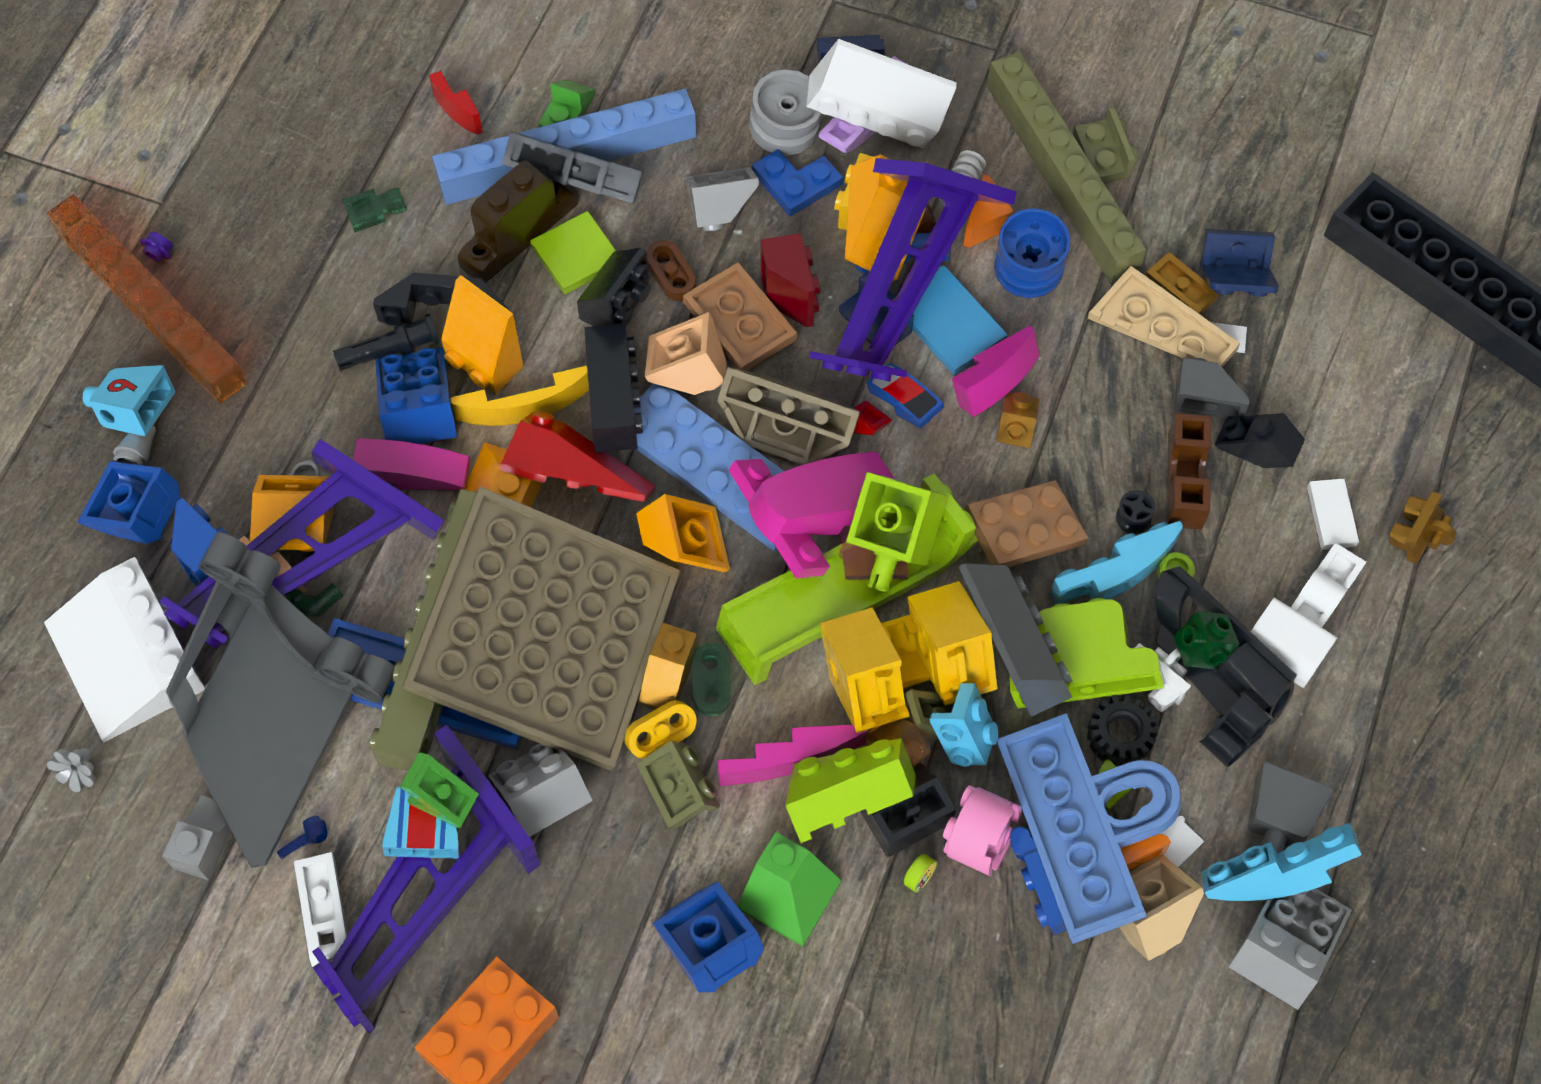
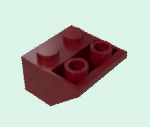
M801 233L760 240V277L764 294L782 314L805 327L814 326V313L819 312L817 295L820 294V286L817 274L811 275L810 266L813 265L810 246H804Z

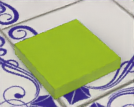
M588 211L530 240L531 248L564 295L592 281L611 254L616 251Z

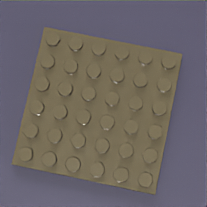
M480 486L474 496L401 689L553 749L563 750L568 755L611 771L615 768L625 733L642 687L649 655L664 620L680 570Z

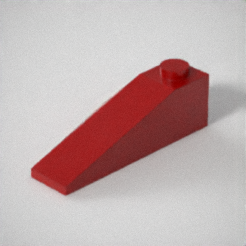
M541 411L530 413L519 422L500 466L502 471L533 481L545 483L548 476L565 480L567 482L566 487L578 489L579 486L588 487L594 485L598 486L597 490L602 494L645 502L655 490V485L607 452L595 453V446L592 441L566 423L554 420L553 415Z

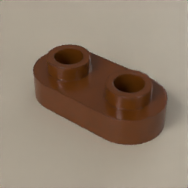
M660 240L649 246L647 249V264L652 275L669 299L683 301V295L696 288V277L691 267L674 243ZM661 260L669 261L665 264L659 263V261ZM676 285L684 286L683 288H675Z

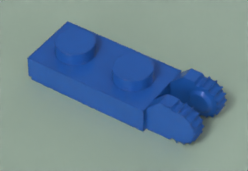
M1020 826V828L1012 829L1013 831L1010 833L1011 836L1009 838L1011 839L1010 843L1012 844L1013 852L1016 854L1017 859L1025 862L1027 865L1026 868L1021 869L1024 881L1029 891L1036 889L1040 903L1034 905L1041 926L1049 925L1054 935L1067 931L1032 834L1026 827L1022 828Z

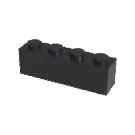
M626 323L584 327L595 453L638 449L636 434H643L641 412L634 413V408H641L639 387H632V383L638 382L636 361L630 362L629 360L631 357H636L634 336L627 337Z

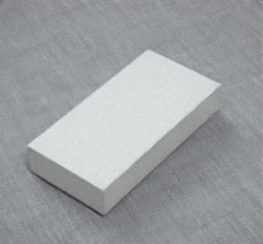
M1345 479L1310 481L1307 490L1321 550H1330L1335 543L1343 548L1357 547L1359 539Z

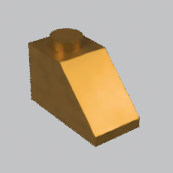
M662 622L649 655L638 700L639 704L657 709L670 701H679L698 652L696 633Z

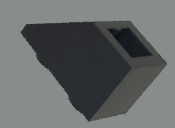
M1284 413L1227 417L1215 442V446L1222 451L1262 468H1282L1294 466L1305 438Z

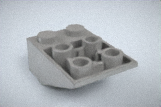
M1318 889L1291 896L1267 899L1242 940L1229 968L1298 1010L1318 983L1352 910Z

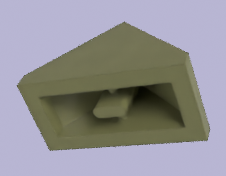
M912 689L905 693V705L909 710L910 717L905 718L912 745L938 739L929 721L931 714L951 713L954 703L945 706L938 693Z

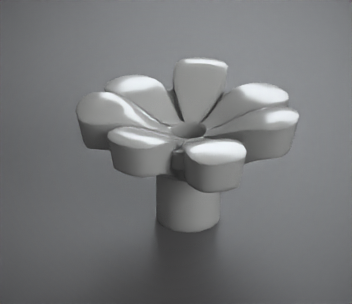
M59 749L53 754L55 758L47 762L49 770L59 771L55 775L57 781L64 784L69 780V788L73 792H80L83 784L91 787L96 780L95 775L92 773L94 766L89 762L92 759V754L87 749H75L71 753L64 749Z

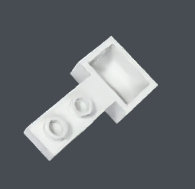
M1337 543L1333 545L1322 563L1312 574L1291 608L1274 597L1251 630L1261 642L1297 674L1294 683L1302 688L1306 686L1338 638L1322 627L1366 564V561Z

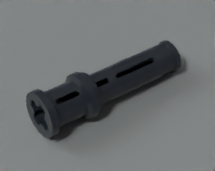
M430 313L426 314L424 319L407 325L399 323L394 327L395 330L333 350L339 370L343 371L352 366L363 364L403 350V353H410L414 347L429 342L440 343Z

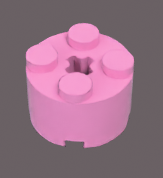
M969 785L965 789L960 801V806L963 808L958 819L951 817L944 830L943 838L947 840L944 853L947 854V857L992 876V869L995 871L998 869L1010 847L1011 839L1009 837L1012 831L1010 824L1011 821L1019 823L1022 807L980 787L975 788Z

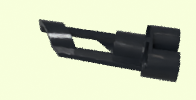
M1181 566L1162 571L1159 577L1156 592V611L1160 621L1157 638L1158 646L1168 655L1175 649H1178L1174 635L1182 628V608L1188 596L1204 611L1227 614L1239 642L1238 649L1227 658L1220 668L1218 666L1215 669L1185 667L1182 657L1178 661L1187 670L1185 676L1220 713V716L1213 721L1216 725L1199 742L1227 768L1263 736L1268 726L1280 717L1293 694L1294 680L1297 674Z

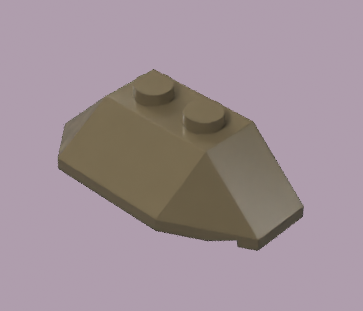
M732 367L727 368L717 399L734 431L742 441L753 448L802 465L819 461L849 446L861 412L819 393L768 376Z

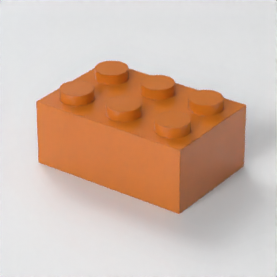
M496 956L414 1048L419 1056L450 1084H501L559 1019L555 1006Z

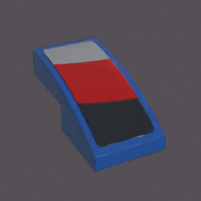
M891 362L886 365L887 367L901 369ZM907 373L906 378L892 375L891 382L871 378L866 383L871 394L893 405L897 416L920 429L944 408L943 402L909 373Z

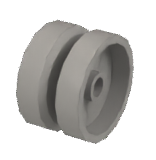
M783 69L770 72L757 83L753 91L749 130L752 138L762 149L771 153L779 149L784 156L802 153L814 143L818 136L822 113L806 107L809 76L799 71Z

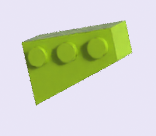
M902 738L891 741L883 739L874 742L870 746L854 750L845 748L833 755L820 758L808 757L794 764L785 806L800 843L812 839L810 832L832 823L834 829L846 825L845 817L864 809L870 815L914 796L916 774Z

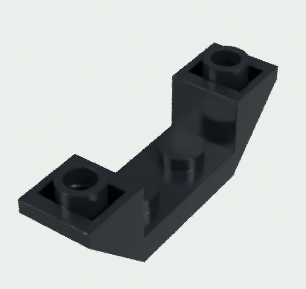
M412 273L374 298L373 306L378 322H384L391 326H397L399 323H412L416 302H422L431 306L438 304L450 305L455 282L459 276ZM464 277L508 309L481 278Z

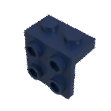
M1205 229L1200 268L1209 287L1214 289V292L1223 295H1231L1234 291H1244L1258 297L1267 296L1268 293H1277L1279 284L1270 270L1275 240L1273 232Z

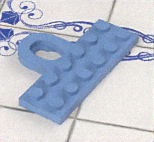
M1067 713L999 738L997 740L1072 944L1146 918L1147 915L1120 848L1158 835L1167 830L1176 821L1182 806V796L1174 775L1161 764L1140 760L1129 762L1091 776ZM1140 787L1151 790L1153 797L1150 803L1141 807L1139 812L1130 819H1114L1106 812L1107 802L1120 791Z

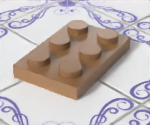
M739 262L683 295V303L695 317L707 312L711 314L723 352L737 369L748 371L797 340V332Z
M1056 480L967 504L963 510L967 511L972 517L976 527L974 534L991 565L1012 567L1083 546L1089 539Z

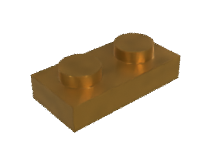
M1170 252L1153 265L1145 275L1200 315L1214 304L1219 297V294L1214 292V289H1211L1205 280Z

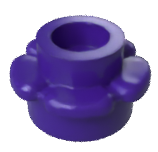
M149 232L146 239L142 238L140 240L142 246H144L142 252L152 260L160 262L162 258L166 260L171 258L170 252L174 245L164 236L156 232Z

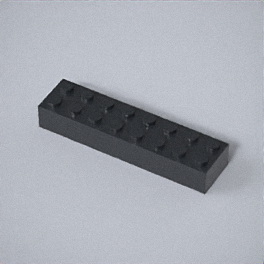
M1372 172L1333 213L1324 236L1541 388V287Z

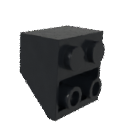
M635 248L614 251L577 300L580 320L592 326L626 323V326L628 325L633 309L639 302L643 303L651 290L646 250Z
M916 758L910 760L916 774L913 797L868 815L866 809L860 811L887 858L945 828L950 818L955 817L956 807L939 779Z

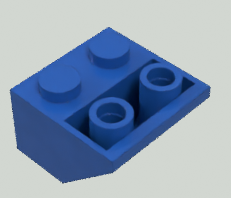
M181 498L176 502L171 550L189 580L197 587L209 577L198 565L217 532L228 533L222 527L215 530L209 523L211 521L210 517L198 504L191 507Z

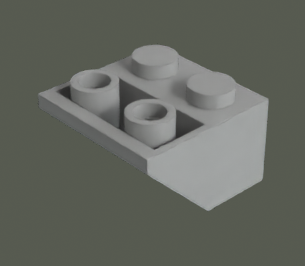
M540 743L531 747L529 753L520 758L503 762L496 768V771L488 775L500 798L529 837L593 801L576 765L563 750H556Z

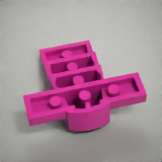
M877 452L827 458L792 468L775 476H772L762 459L735 460L729 468V472L749 502L750 514L756 526L767 539L775 544L796 579L823 576L829 569L830 565L810 535H838L845 525L852 524L866 473L870 472L895 479Z

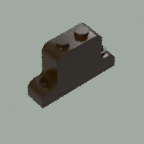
M528 160L520 162L473 203L470 212L475 234L458 254L459 267L471 277L481 278L487 283L531 245L530 240L544 234L578 205L577 196L563 184L552 181Z

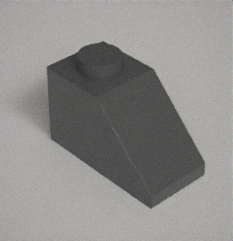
M1202 358L1182 359L1176 379L1174 411L1226 419L1227 417L1245 415L1250 398L1218 363L1208 362Z

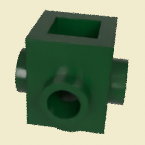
M1198 611L1174 635L1185 667L1215 669L1239 646L1228 615L1222 613Z

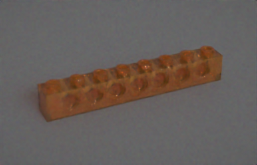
M74 194L46 213L57 235L219 404L223 403L247 384L240 366L234 358Z

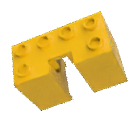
M960 581L908 596L910 615L884 623L880 622L873 607L820 623L829 679L856 733L910 717L909 710L905 705L903 688L931 680L945 706L955 703L961 683H975L980 695L998 689L991 631Z

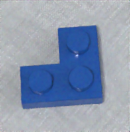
M777 149L752 164V170L760 183L790 217L843 185V176L825 156L797 171L780 150Z

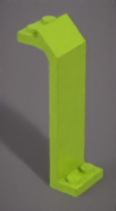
M935 473L924 478L920 487L948 495V499L928 566L905 561L897 562L890 585V592L876 590L875 587L870 588L867 586L876 559V555L873 554L874 551L845 542L823 553L824 558L830 565L823 576L796 579L790 570L722 605L716 630L755 686L767 680L773 662L821 638L820 623L868 608H878L944 573L978 542L974 534L976 527L972 517L967 511L962 510L953 498L950 488L942 483Z

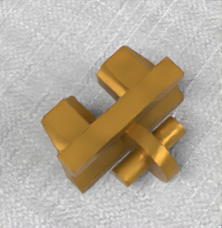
M1431 492L1428 499L1410 496L1405 504L1403 513L1405 519L1415 521L1413 527L1398 522L1393 526L1390 532V544L1405 550L1407 561L1418 564L1427 545L1432 549H1438L1440 544L1450 545L1454 542L1457 534L1450 526L1452 519L1444 515L1443 510L1439 507L1442 494Z

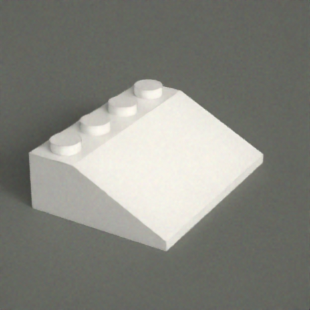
M135 557L101 573L44 622L103 742L173 707L169 702L166 689L185 650L170 619L163 614L165 610L146 573ZM192 665L186 679L190 683L195 695L204 691L205 687Z

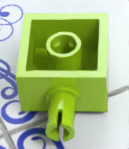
M866 473L846 542L874 551L873 554L876 555L870 579L867 582L868 587H875L876 590L890 592V585L897 562L905 561L928 566L948 495L883 475Z

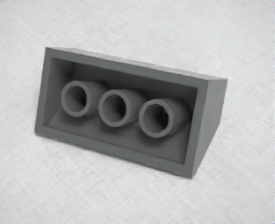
M965 563L958 566L1031 717L1072 698L1066 684L1073 680L1063 661L1055 663L1052 655L1057 653L1058 650L1049 632L1041 635L1038 626L1044 622L1035 604L1027 606L1024 598L1030 594L1021 576L1013 578L1006 565Z

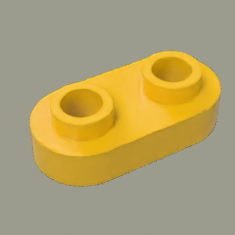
M670 701L634 721L626 730L625 744L636 757L644 759L671 740L680 742L689 737L696 727V714L684 702ZM675 713H679L678 721L670 724V717ZM647 732V738L642 742H638L639 734Z

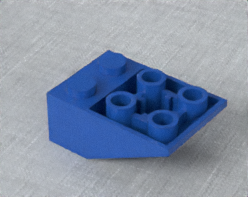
M424 348L415 353L403 355L390 354L384 358L375 359L379 416L385 440L422 444L457 437L443 348Z

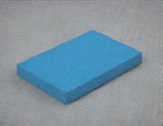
M944 265L938 268L913 312L912 330L952 375L955 376L974 363V356L1008 337V334Z

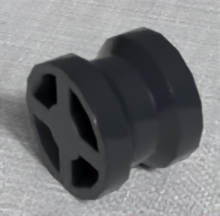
M1134 490L1126 493L1122 497L1116 512L1117 525L1121 530L1129 534H1139L1147 530L1155 513L1154 500L1143 491Z

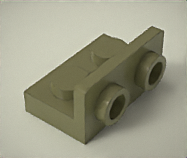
M1115 107L1108 109L1106 119L1074 126V138L1103 183L1131 177L1133 166L1137 163V152L1135 146L1129 144L1126 136V123L1123 118H1119Z
M673 740L636 765L668 828L675 830L704 810L715 811L720 806L715 798L717 790L709 778L704 777L699 767L701 760L696 750L691 745Z

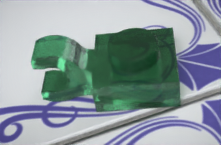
M373 188L342 199L355 233L386 222L384 213L399 214L407 210L399 188L390 189L378 196Z

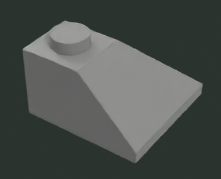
M751 167L686 176L693 218L697 228L703 227L704 231H714L723 228L725 223H731L759 185L758 177Z

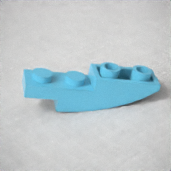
M1181 521L1169 525L1167 522L1156 524L1148 532L1137 536L1133 533L1127 534L1116 541L1110 558H1099L1093 561L1089 567L1078 571L1076 569H1068L1061 572L1054 579L1050 592L1055 605L1088 594L1091 599H1113L1130 590L1150 575L1159 566L1165 555L1170 553L1182 531L1183 525Z
M1347 823L1340 827L1329 828L1321 835L1308 841L1294 843L1280 853L1277 852L1272 842L1262 846L1250 847L1243 854L1227 861H1218L1202 871L1204 893L1209 899L1255 901L1291 896L1332 883L1330 868L1362 855L1357 835L1351 824Z

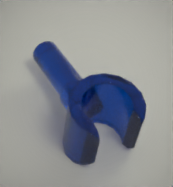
M319 816L305 819L302 822L305 834L298 836L297 839L278 850L277 854L283 859L302 846L325 841L327 838L325 821L321 820Z

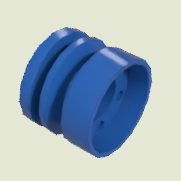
M1036 208L1020 210L1008 217L1001 227L994 263L997 280L1005 290L1019 297L1036 298L1045 296L1057 287L1063 277L1071 241L1068 228L1063 221L1047 210Z

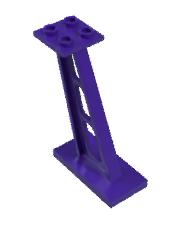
M876 158L873 172L908 183L835 356L811 351L809 358L823 361L822 368L842 372L843 365L847 366L846 373L866 377L869 370L871 371L870 378L891 382L892 375L906 378V370L883 365L975 203L981 201L1014 205L1017 191L928 163ZM932 197L943 199L945 207L926 243L920 249L912 248L910 241L927 202ZM907 254L914 256L916 259L898 295L893 300H889L887 298V291L902 258ZM882 306H887L889 311L869 348L863 351V345L879 309Z
M320 439L312 450L313 462L333 475L247 545V549L259 551L270 556L288 541L299 539L315 550L313 555L274 579L272 585L285 597L406 524L414 527L434 541L442 529L444 520ZM347 497L356 498L374 510V515L370 519L331 543H319L305 532L310 524ZM208 577L177 604L163 596L160 601L166 608L163 614L184 629H186L188 624L195 627L216 581ZM215 623L205 643L217 649L220 644L227 647L230 639L223 634L227 632L220 623Z
M445 725L434 734L444 759L452 768L451 772L479 794L471 808V811L481 825L479 834L446 873H440L431 862V858L396 857L332 961L329 962L319 947L312 951L319 962L313 966V969L333 996L338 992L340 993L334 1000L354 1028L361 1023L368 1033L375 1028L364 1012L506 845L528 874L541 865L533 841L448 725ZM424 867L435 880L434 890L407 924L399 926L392 917V910L417 871ZM386 923L394 933L393 941L361 980H356L353 975L354 966L381 925Z

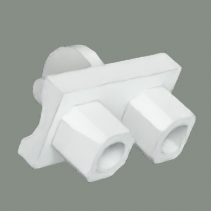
M1139 643L1135 648L1144 646ZM1158 647L1155 652L1158 655L1162 668L1165 688L1153 690L1147 699L1158 711L1163 712L1173 705L1174 702L1179 706L1186 698V693L1191 685L1182 679L1187 670L1178 663L1181 658L1179 650L1175 649L1168 655Z

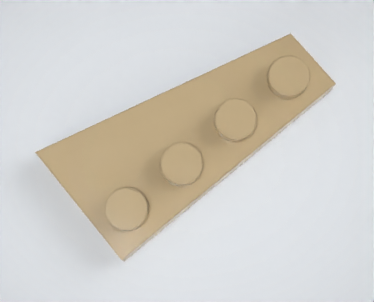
M1132 266L1127 269L1088 315V319L1178 357L1188 359L1202 358L1208 362L1218 363L1221 367L1228 362L1240 346V342Z

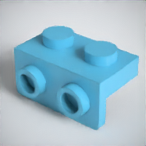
M961 683L952 712L932 713L929 721L952 764L964 767L970 765L986 766L992 745H995L998 740V727L993 722L987 710L986 701L981 698L975 683Z

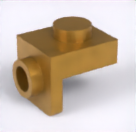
M1023 392L1005 395L997 435L998 442L1026 448L1031 447L1040 398L1032 397Z

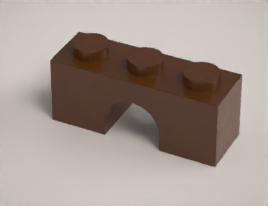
M1176 413L1168 433V525L1181 521L1183 528L1202 530L1210 513L1211 479H1205L1208 453L1211 448V416Z

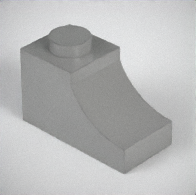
M200 796L191 814L183 822H177L162 855L174 870L205 880L210 879L230 833V829L214 799Z

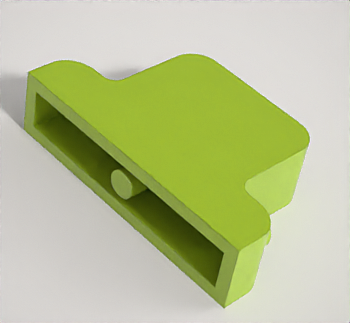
M1095 598L1080 604H1056L1039 612L1044 623L1039 625L1038 629L1041 635L1049 632L1058 650L1052 657L1056 664L1061 661L1064 662L1073 680L1066 684L1072 698L1064 702L1165 688L1163 672L1157 653L1146 647L1130 648L1128 626L1122 607L1117 601ZM1010 676V692L1017 709L1026 708Z

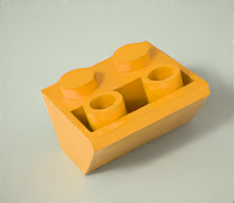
M259 475L252 493L250 542L330 476ZM334 507L306 528V534L319 543H326L334 514ZM292 539L278 549L300 550L303 552L315 551L299 539Z

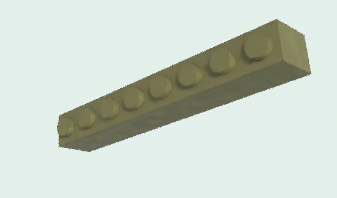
M1018 51L990 62L987 81L989 91L1110 284L1117 282L1130 266L1140 272L1146 253L1144 245L1021 53Z
M460 489L457 501H452L449 506L447 515L449 525L446 533L441 532L438 538L437 553L439 554L436 563H431L426 575L428 587L425 596L420 595L415 608L417 619L414 628L407 630L404 640L405 655L403 660L397 661L393 672V682L395 684L392 693L386 694L382 703L381 714L384 717L380 728H375L371 735L370 750H372L378 765L409 771L418 753H429L444 705L401 689L476 492Z

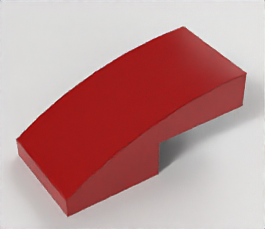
M441 71L429 75L433 95L442 109L466 130L476 135L483 133L479 112L466 89L453 94Z

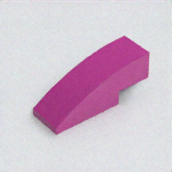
M1028 326L973 357L975 366L952 378L958 405L972 417H975L1002 399L1032 369L1040 356L1033 327Z
M357 438L353 456L355 462L387 483H394L397 489L400 490L466 489L470 457L468 455L409 442Z

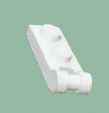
M332 852L294 861L308 953L312 967L319 963L312 953L313 950L319 947L328 960L333 959L348 935L335 856ZM334 933V943L321 944V935Z

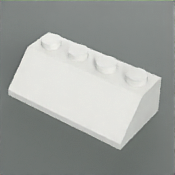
M838 39L810 74L806 107L819 111L824 115L842 119L852 125L878 132L883 136L898 139L911 146L924 148L939 132L957 83Z

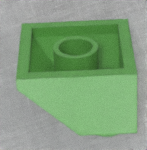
M775 832L756 863L737 907L746 915L804 947L842 880L809 850Z

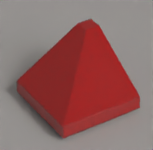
M866 400L854 407V409L861 411L854 433L874 435L892 421L890 417Z

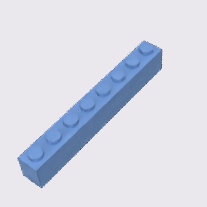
M685 88L527 130L519 134L607 160H614L696 138V115ZM510 135L432 156L445 205L482 195L513 169L502 164Z

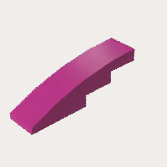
M853 725L792 728L791 742L755 744V758L718 760L719 786L756 783L792 775L794 764L799 763L805 758L825 757L845 748L854 750L866 744L867 730L856 733Z

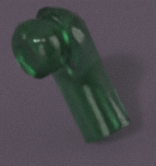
M331 583L317 596L305 595L304 592L297 589L287 595L286 599L305 616L318 617L339 601L343 594Z

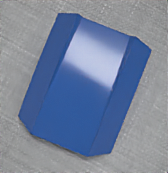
M110 461L77 523L135 542L148 544L162 539L161 534L176 507V502L180 499L179 483L163 468Z
M718 881L693 893L661 914L652 923L671 954L699 993L716 992L718 987L750 966H755L764 950L758 932Z

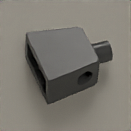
M1265 761L1255 778L1248 829L1264 836L1260 846L1272 842L1278 853L1284 851L1285 845L1290 846L1297 842H1305L1330 799L1334 788Z

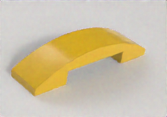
M587 366L553 373L555 386L487 401L485 389L450 397L455 418L458 421L475 425L504 426L519 424L522 419L536 411L553 414L574 403L589 391Z

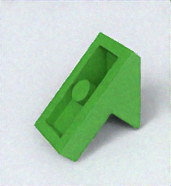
M570 80L551 83L552 101L538 126L542 127L584 116L596 95V90Z
M418 753L400 785V788L410 794L407 800L409 804L458 828H461L479 795L432 756L425 753Z

